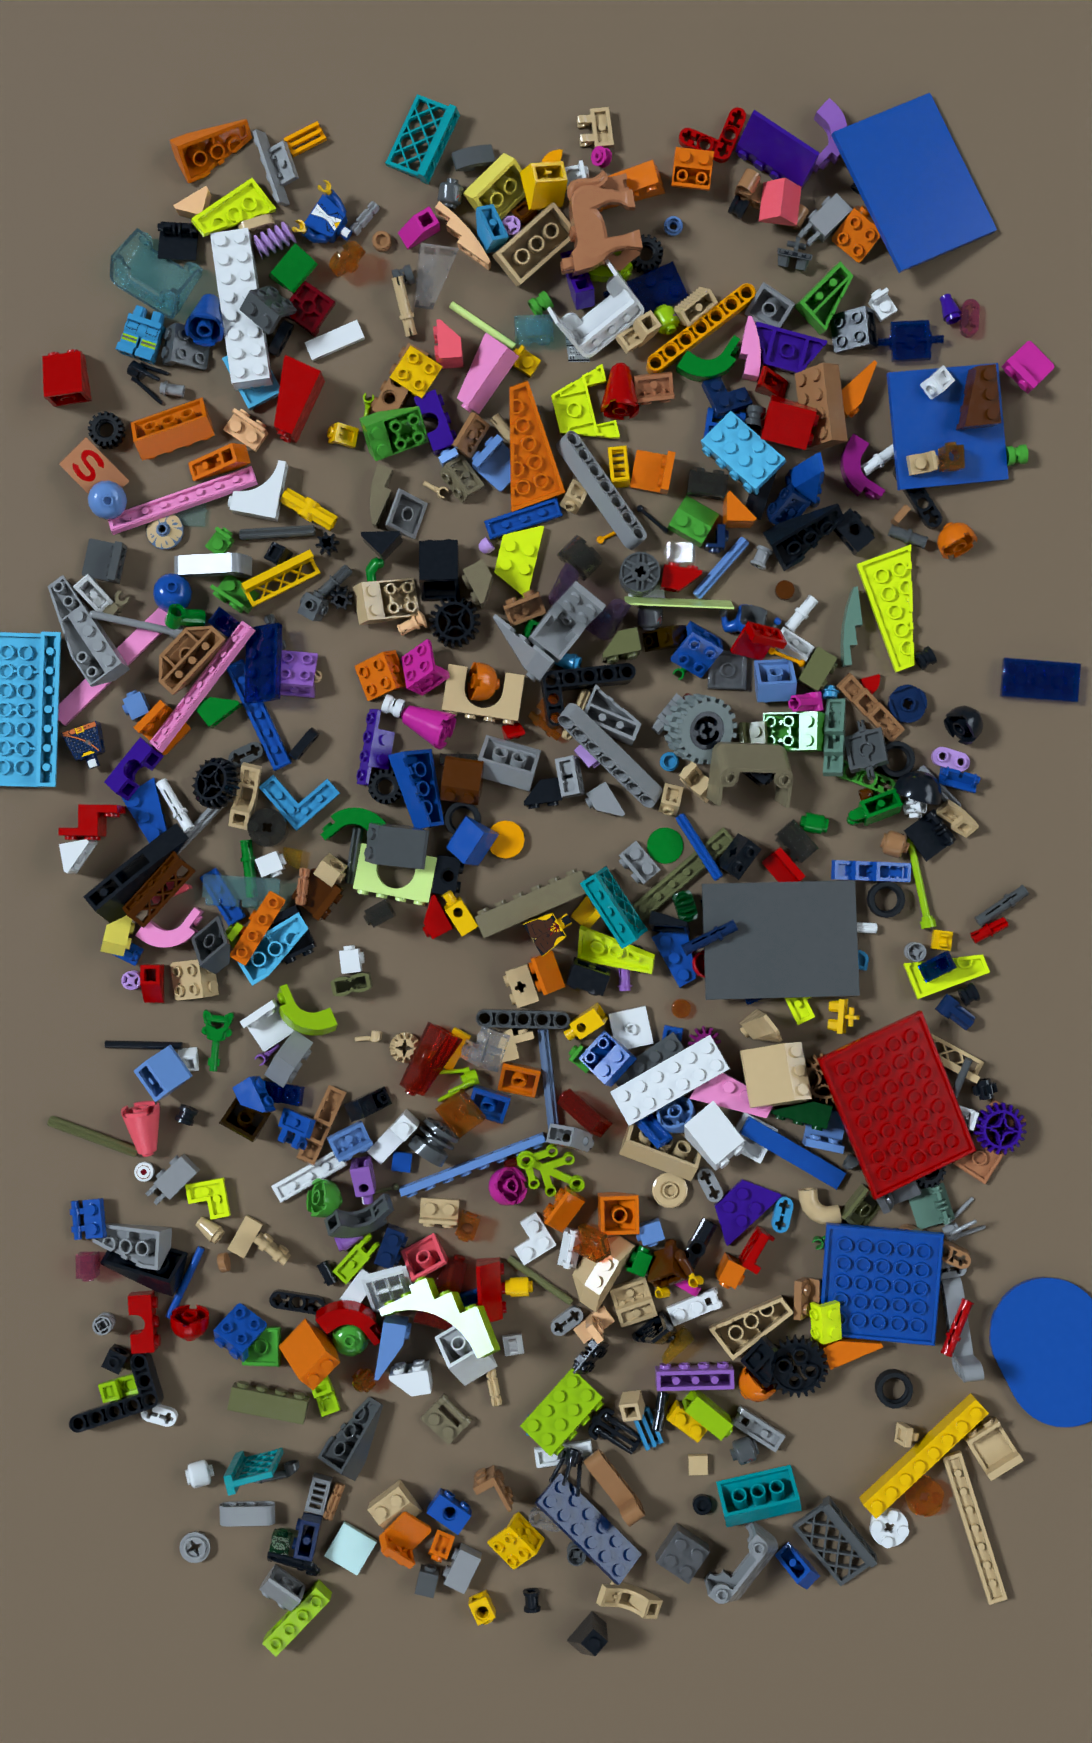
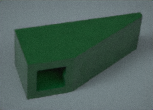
M817 1100L775 1108L770 1113L774 1114L776 1119L785 1121L786 1118L793 1120L794 1124L804 1126V1123L812 1125V1129L823 1131V1128H828L834 1105L825 1104L824 1102L819 1103Z

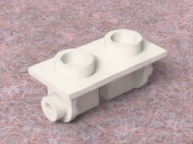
M566 1227L563 1233L557 1265H561L565 1269L576 1268L583 1230Z

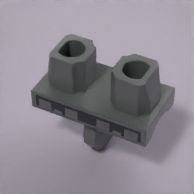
M796 236L795 242H787V247H792L793 251L782 248L777 249L779 266L788 267L790 257L797 258L795 269L803 271L806 270L809 260H812L813 255L797 252L798 249L805 250L807 245L800 243V237Z

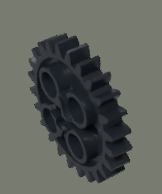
M794 1334L793 1340L786 1336V1342L779 1339L780 1345L774 1344L778 1349L772 1384L776 1383L775 1389L779 1390L782 1388L783 1395L789 1391L790 1397L797 1393L798 1398H800L801 1392L805 1396H808V1390L815 1393L814 1387L821 1388L819 1381L825 1382L826 1380L823 1375H828V1370L825 1368H828L829 1364L826 1362L828 1360L827 1355L823 1354L824 1349H818V1342L812 1344L811 1337L805 1341L804 1335L797 1339L796 1334ZM797 1351L804 1352V1354L801 1356H798L795 1353ZM788 1352L792 1355L793 1360L787 1354ZM781 1361L788 1362V1364L784 1366L780 1365L779 1363ZM797 1366H800L802 1374L807 1378L806 1380L801 1376ZM810 1366L815 1368L813 1371L806 1370ZM793 1376H796V1377L799 1378V1379L796 1380V1381H791V1380H790V1378L793 1377Z

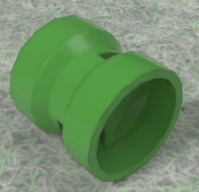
M545 291L539 293L536 299L531 298L528 300V305L537 318L543 315V311L547 310L549 306L554 308L550 297Z
M1026 444L1019 445L1018 447L1006 446L1007 466L1014 465L1015 463L1027 464L1028 448Z

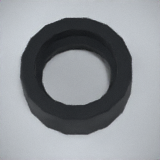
M894 741L886 744L887 752L894 748L904 751L907 756L905 767L899 771H893L887 765L878 766V768L887 777L898 778L913 769L915 754L906 743Z
M456 802L447 809L445 825L453 835L457 829L452 824V815L460 808L469 809L474 815V820L481 823L480 812L473 804Z
M889 881L879 882L868 891L867 905L876 916L883 918L894 917L904 908V892L895 883ZM884 888L891 889L897 896L895 907L889 911L880 910L875 904V895Z
M887 1369L877 1377L875 1393L880 1402L886 1407L892 1409L901 1408L911 1400L913 1385L902 1371ZM890 1378H898L905 1385L904 1394L896 1400L888 1399L883 1393V1385Z

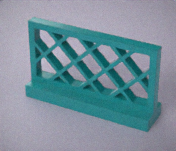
M417 94L385 162L386 166L419 178L421 182L429 184L460 117L457 107L451 104L447 106ZM420 102L427 104L429 108L420 113L417 111ZM439 109L445 111L443 117L435 120L432 112ZM431 114L433 121L423 125L420 118ZM418 119L420 127L410 130V122ZM435 125V134L427 137L425 129ZM423 131L425 138L414 142L412 135ZM410 136L412 144L402 148V140ZM427 143V151L419 154L417 147ZM415 148L417 156L406 159L404 152ZM402 153L405 161L398 164L392 162L395 156ZM419 160L420 167L418 171L410 169L409 164Z
M607 866L580 883L622 949L638 940L641 935L648 931Z
M278 1448L245 1457L244 1451L236 1452L223 1476L228 1496L236 1494L241 1485L272 1478L283 1456V1449Z

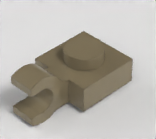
M119 590L115 594V603L108 605L103 613L119 616L131 599L126 597L124 601H121L120 596L123 592Z

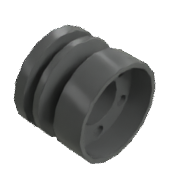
M635 552L626 557L619 571V582L623 590L635 597L650 594L660 579L661 570L658 561L654 556L646 552ZM639 569L643 570L641 577L637 576Z
M426 1117L424 1123L428 1127L424 1125L419 1127L425 1135L415 1134L408 1146L425 1160L442 1167L448 1158V1154L443 1148L453 1150L454 1145L451 1142L458 1143L460 1138L447 1125Z

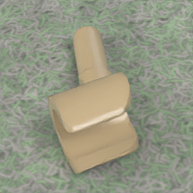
M427 481L423 483L424 486L436 492L439 499H445L444 496L440 495V490L449 492L446 487L438 488Z
M372 1030L371 1036L355 1037V1042L380 1041L382 1032Z

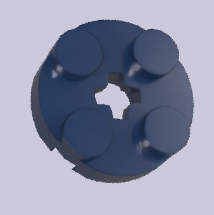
M902 685L896 688L888 698V710L900 723H913L919 720L927 708L926 695L921 689L913 685ZM904 699L912 701L910 709L903 707Z

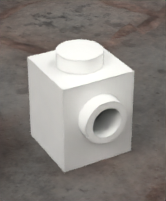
M274 851L255 859L261 877L271 875V878L281 875L282 870L286 869L284 866L287 864L283 853L280 854L279 851Z
M355 945L343 946L344 950L339 951L341 973L347 974L363 971L362 963H365L364 952H360V948L355 949Z

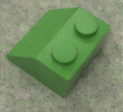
M686 495L667 529L701 548L719 514Z

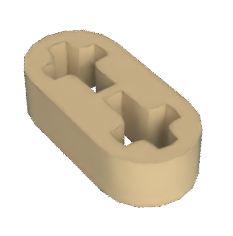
M264 214L240 222L238 229L248 228L250 234L254 235L267 231L268 228L272 229L275 222L271 214Z

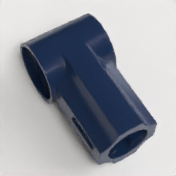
M948 994L943 997L935 1008L941 1015L947 1019L950 1018L964 1030L970 1028L976 1019L975 1016L960 1006L956 999Z

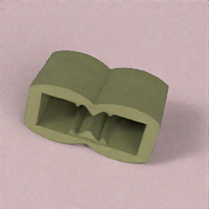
M359 972L353 976L335 978L331 981L333 995L345 996L351 992L369 990L373 987L371 973Z

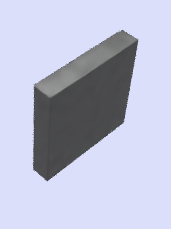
M723 651L708 669V689L746 690L747 657L732 654L731 651Z

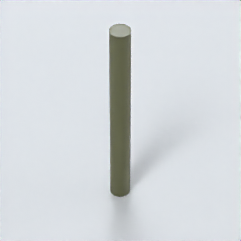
M510 1255L506 1261L566 1304L570 1305L574 1299Z

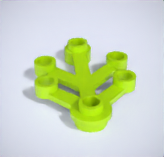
M550 1144L545 1150L536 1153L525 1150L518 1154L516 1159L517 1165L526 1170L529 1188L537 1189L540 1185L539 1179L533 1171V1168L541 1172L545 1185V1194L548 1197H553L556 1194V1187L552 1184L550 1176L568 1183L573 1192H581L584 1189L585 1183L581 1176H571L555 1169L563 1165H572L575 1161L572 1152H566L563 1154V1157L545 1163L538 1160L548 1156H557L558 1149L556 1145ZM550 1149H555L553 1153L549 1152ZM568 1156L572 1157L569 1161L565 1160ZM528 1157L529 1160L523 1161V1158ZM579 1180V1183H573L574 1181ZM532 1181H537L534 1185L530 1184ZM549 1188L554 1189L552 1192L547 1191Z

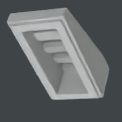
M314 1472L304 1511L323 1516L333 1477ZM315 1484L326 1485V1488L315 1486ZM314 1490H318V1491L325 1492V1493H324V1495H322V1494H319V1493H315V1492H313V1491H314ZM312 1496L321 1498L323 1501L313 1500ZM310 1503L320 1505L321 1509L310 1507Z

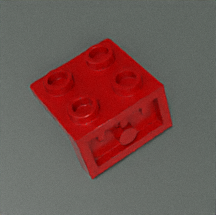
M748 621L730 651L732 654L763 660L770 648L784 649L787 642L780 629Z

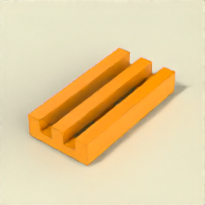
M318 121L285 137L284 141L287 142L290 153L294 158L327 141ZM320 134V137L316 138L315 140L293 150L294 147L302 143H305L313 137Z

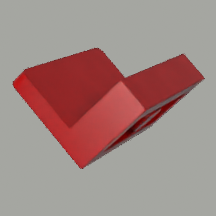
M778 847L762 861L764 867L777 882H798L806 877L781 847Z

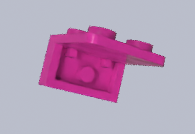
M1027 341L1002 365V368L1023 391L1029 394L1054 369V364L1033 342Z

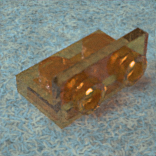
M585 1223L578 1226L581 1243L573 1247L574 1252L595 1263L601 1262L604 1258L611 1255L607 1234Z

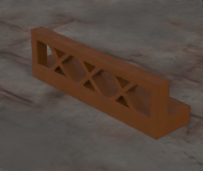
M174 851L122 907L129 918L144 928L196 870ZM182 865L188 869L184 876H177V871ZM174 881V887L171 890L164 891V885L167 882ZM154 896H161V901L158 904L151 905V899ZM147 910L148 915L143 921L136 917L140 911Z

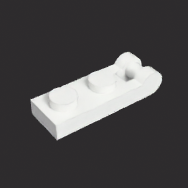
M708 1289L699 1293L696 1297L692 1296L667 1306L666 1309L673 1325H679L723 1307L722 1301L718 1299L717 1289ZM710 1298L712 1303L706 1305L704 1299Z

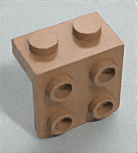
M495 1465L487 1469L482 1468L475 1473L476 1475H474L473 1490L476 1495L494 1486L507 1511H512V1504L514 1503L512 1497L514 1495L511 1488L505 1486L503 1482L505 1478L501 1470H497Z

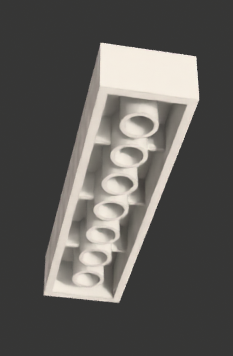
M248 228L210 233L231 384L235 391L238 389H250V387L256 388L263 385H273L266 332L239 310L249 291L259 288L250 231Z

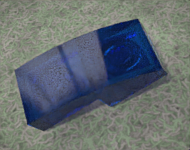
M264 1081L265 1088L274 1103L302 1106L305 1087L286 1084L284 1087H281L275 1082Z

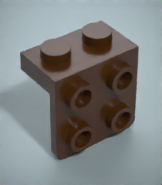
M313 868L310 870V877H308V893L305 896L307 898L306 905L302 907L310 912L316 920L321 921L322 918L325 920L330 915L332 905L334 903L337 905L342 899L343 895L341 893L344 890L337 884L333 887L329 886L313 874L316 870ZM297 889L291 896L294 901L298 897V894H296Z

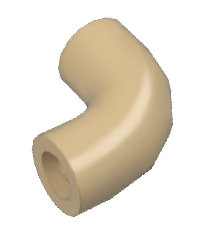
M816 1187L798 1189L802 1210L809 1219L825 1225L826 1222L841 1224L839 1205L825 1206L821 1204Z

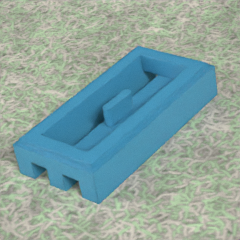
M646 1406L644 1412H646L652 1426L653 1415L650 1408ZM644 1414L642 1422L650 1443H647L639 1421H633L646 1451L650 1450L651 1447H656L659 1443H664L660 1432L654 1431L657 1438L654 1440Z

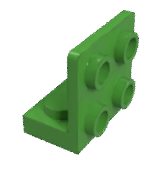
M226 575L218 588L213 584L210 586L214 591L212 594L224 603L229 601L228 605L242 614L244 611L248 614L252 609L241 588L242 582L232 575ZM255 590L249 592L253 601L258 600L260 594Z

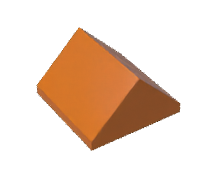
M729 491L723 501V524H725V528H751L757 518Z
M503 1062L497 1090L535 1098L541 1069L512 1062Z

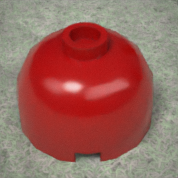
M190 1305L179 1306L170 1315L171 1329L174 1334L186 1341H193L202 1336L209 1326V1310L201 1305H197V1309H190Z

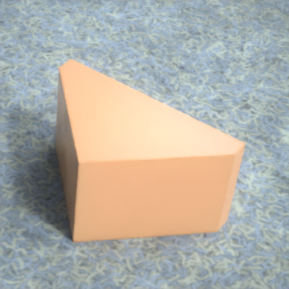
M205 186L174 204L173 206L178 215L193 218L208 208L211 200L210 191Z

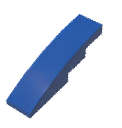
M832 860L831 879L911 882V863Z

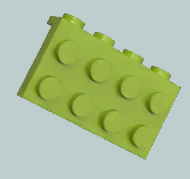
M573 1368L570 1369L520 1425L550 1457L554 1454L558 1456L565 1448L563 1444L567 1440L571 1441L578 1434L577 1428L580 1425L584 1427L591 1419L589 1415L593 1410L597 1412L604 1404L602 1402L604 1397L580 1374H574Z

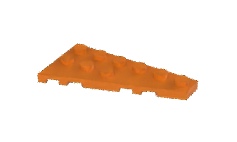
M528 380L509 387L511 512L565 493Z

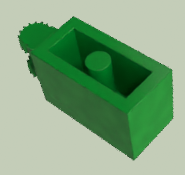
M894 788L860 801L858 808L848 813L846 821L852 826L860 823L867 826L899 814L903 804Z

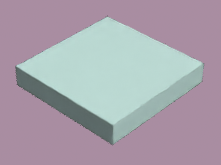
M344 1521L324 1556L353 1574L358 1575L376 1545L377 1540Z

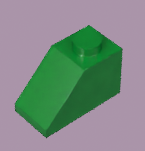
M205 697L196 708V711L208 727L214 728L243 705L236 700Z

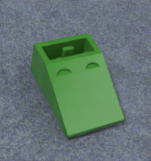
M419 406L380 411L359 418L369 453L375 461L429 442Z
M819 711L763 713V721H767L768 744H779L787 752H823L825 713Z

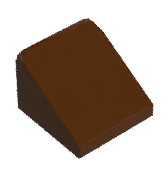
M527 200L511 211L520 220L523 228L538 215L537 210H529Z

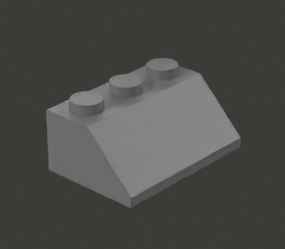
M486 735L478 757V761H484L483 779L530 791L541 750Z

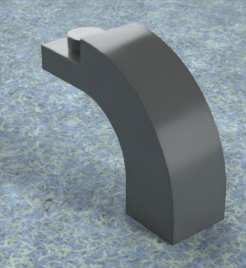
M383 1193L371 1205L362 1210L347 1212L336 1209L330 1216L324 1219L328 1236L354 1238L369 1234L387 1223L386 1217L394 1211L390 1195Z

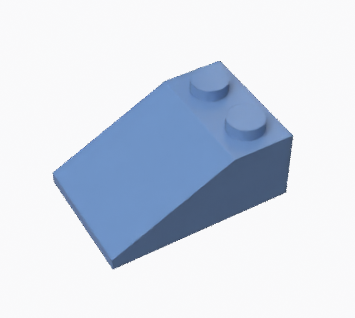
M395 1314L385 1316L374 1380L378 1381L404 1345L405 1339L409 1340L412 1323H408L409 1317Z

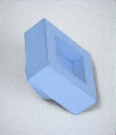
M455 447L453 449L447 448L440 453L441 456L438 458L443 467L446 463L457 458L459 454Z

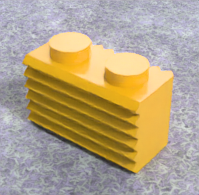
M678 1400L674 1401L667 1411V1421L698 1443L707 1432V1429L685 1412L681 1402Z

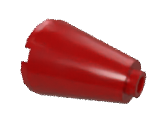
M617 363L611 368L601 404V413L604 412L605 417L614 420H624V416H629L630 419L639 413V404L631 370L625 363Z

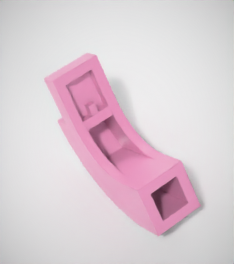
M194 907L184 922L174 930L163 929L151 920L144 928L141 927L135 936L155 947L166 948L184 944L199 932L193 926H197L203 919L201 915L204 911Z

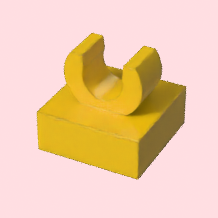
M933 929L930 948L951 951L953 932Z

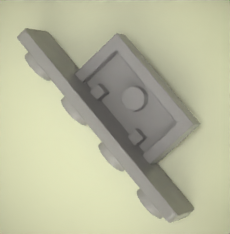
M255 129L252 131L254 143L261 155L260 160L265 167L266 178L273 191L272 196L278 204L288 206L290 203L284 187L299 179L288 144L282 140L270 147L266 133Z

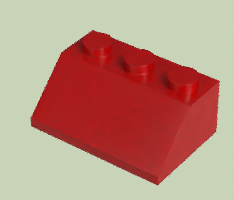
M500 1257L477 1259L476 1262L478 1306H484L490 1323L502 1320L503 1313H507L506 1301H502V1294L506 1293L505 1282H501V1275H505L504 1263H500Z

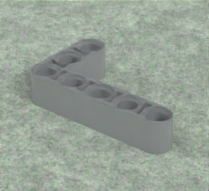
M960 1277L940 1280L947 1332L951 1328L961 1299H965ZM967 1318L960 1335L961 1340L957 1342L951 1357L954 1371L964 1383L984 1380L982 1364L973 1354Z

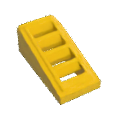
M627 445L608 447L610 480L615 488L630 487ZM624 454L621 457H612V455ZM616 462H624V464H614V465H613V463H616ZM615 470H625L624 472H614Z

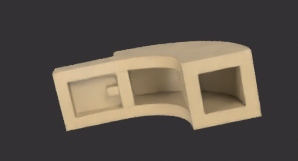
M242 763L239 778L241 782L238 785L240 789L237 790V796L230 810L228 826L244 830L248 829L258 800L262 766Z
M611 1581V1584H602L596 1601L601 1607L624 1608L638 1614L643 1619H657L663 1602L662 1599L642 1588L623 1582L620 1585H616L613 1581Z

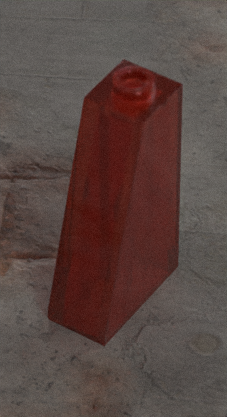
M428 1022L399 1085L404 1087L405 1092L412 1096L416 1094L424 1096L463 1039L444 1027Z
M458 1254L449 1256L447 1264L443 1266L434 1281L439 1294L450 1290L451 1292H458L460 1295L468 1265V1260L464 1256ZM417 1310L413 1322L443 1330L452 1327L450 1322L425 1311Z

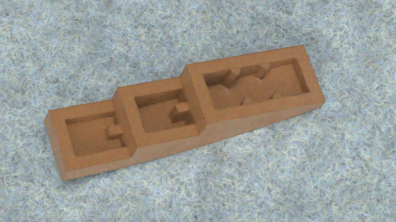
M848 673L836 685L839 691L875 728H882L884 737L889 742H893L905 730L883 704L878 702L851 673Z
M331 1085L328 1086L313 1118L316 1122L311 1138H306L307 1147L305 1150L300 1149L296 1159L312 1166L315 1165L347 1092Z

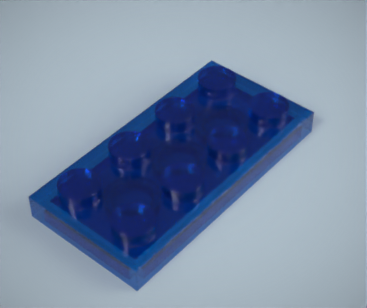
M673 261L626 282L643 305L644 314L650 310L654 313V310L663 304L667 306L677 304L688 296ZM608 290L603 292L604 298L610 295Z
M273 623L252 627L256 631L246 643L244 702L252 704L280 700L282 624Z
M1003 658L1000 697L1076 703L1079 697L1081 664Z

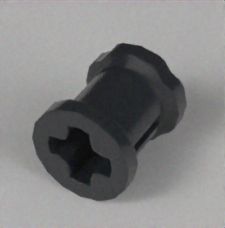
M526 1588L523 1590V1595L525 1596L524 1612L537 1613L541 1610L538 1601V1595L540 1594L538 1588Z

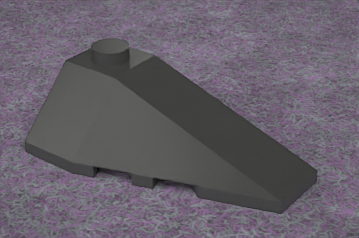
M369 1396L353 1413L350 1421L347 1424L343 1423L341 1425V1430L335 1437L331 1436L327 1440L318 1459L341 1475L355 1481L365 1465L383 1405Z

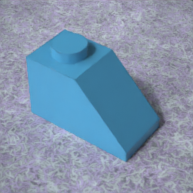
M494 204L476 208L477 238L486 253L496 252L509 238Z

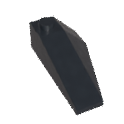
M836 503L780 522L763 532V535L783 571H786L805 558V554L811 548L814 549L818 545L817 542L824 535H829L845 517L839 504Z
M170 1248L160 1270L140 1268L136 1266V1263L121 1258V1255L108 1250L100 1263L143 1286L173 1297L182 1281L188 1253Z
M661 1310L658 1316L651 1318L636 1330L632 1337L635 1342L663 1345L665 1342L670 1343L674 1340L677 1330Z

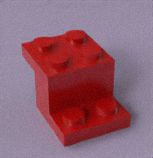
M78 804V828H59L58 835L65 836V840H81V837H84V840H100V837H106L107 817L120 818V814H126V806Z

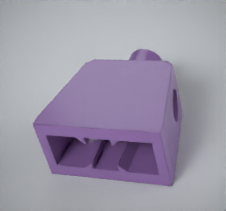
M368 1155L352 1158L350 1174L355 1196L361 1197L364 1205L374 1202L373 1194L376 1191L372 1157Z

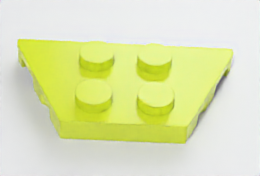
M544 526L504 534L502 537L494 573L521 594L522 597L524 592L530 590Z

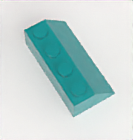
M791 1465L716 1482L726 1527L802 1511Z

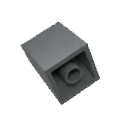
M369 823L367 846L364 852L365 861L377 865L424 869L429 831L409 825Z

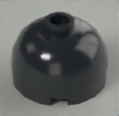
M969 706L955 707L946 714L944 719V725L948 733L952 737L956 735L960 739L958 742L961 744H972L983 730V721L980 713Z

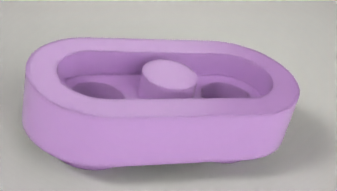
M938 747L931 754L932 762L939 767L946 768L948 766L962 772L970 765V759L965 753L946 747ZM940 753H944V760L939 758ZM958 759L963 760L962 766L958 765Z

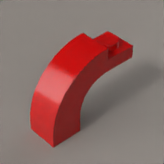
M340 1300L329 1303L316 1311L315 1320L326 1334L342 1325H354L365 1333L374 1346L380 1343L382 1330L376 1323L375 1312L366 1305L351 1300Z

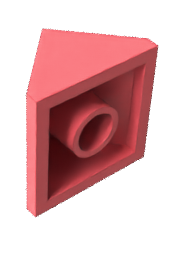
M787 178L763 182L758 222L797 226L802 187Z
M435 1233L400 1251L412 1282L437 1270L448 1262V1257Z

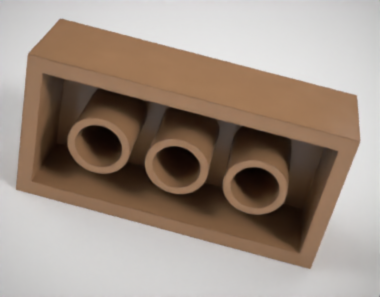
M820 363L795 373L798 403L816 408V414L819 415L817 426H813L811 434H814L811 446L807 445L806 450L821 451L847 442L839 364Z

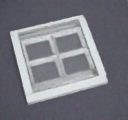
M406 1265L365 1274L361 1277L373 1311L380 1312L379 1309L385 1306V1302L392 1299L397 1301L401 1299L400 1295L411 1291L409 1286L412 1285V1281Z

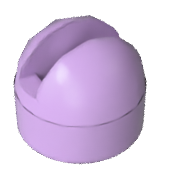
M487 537L483 538L479 543V550L484 554L491 553L495 549Z

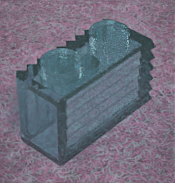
M550 314L514 316L515 343H519L520 346H530L531 343L545 346L553 342V319Z

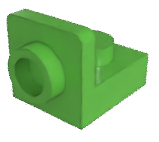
M216 527V532L205 547L214 554L226 553L235 540L231 537L232 533L228 529Z
M580 1043L578 1047L576 1045L572 1047L568 1053L570 1055L568 1059L587 1073L589 1069L578 1059L587 1048Z

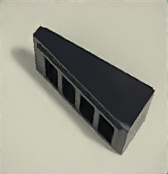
M650 912L649 925L653 932L690 933V928L686 921L659 912Z

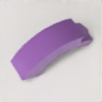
M830 98L819 108L814 117V120L825 130L828 136V145L819 154L813 169L815 173L820 168L824 170L830 161L833 164L838 161L841 154L831 134L847 126L843 112Z

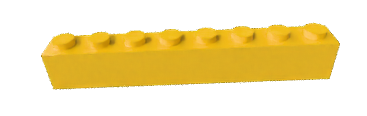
M970 1393L859 1497L863 1506L877 1519L989 1414L988 1411Z

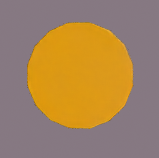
M505 820L497 822L490 828L499 833L490 848L494 855L507 859L520 853L525 841L524 833L520 826Z

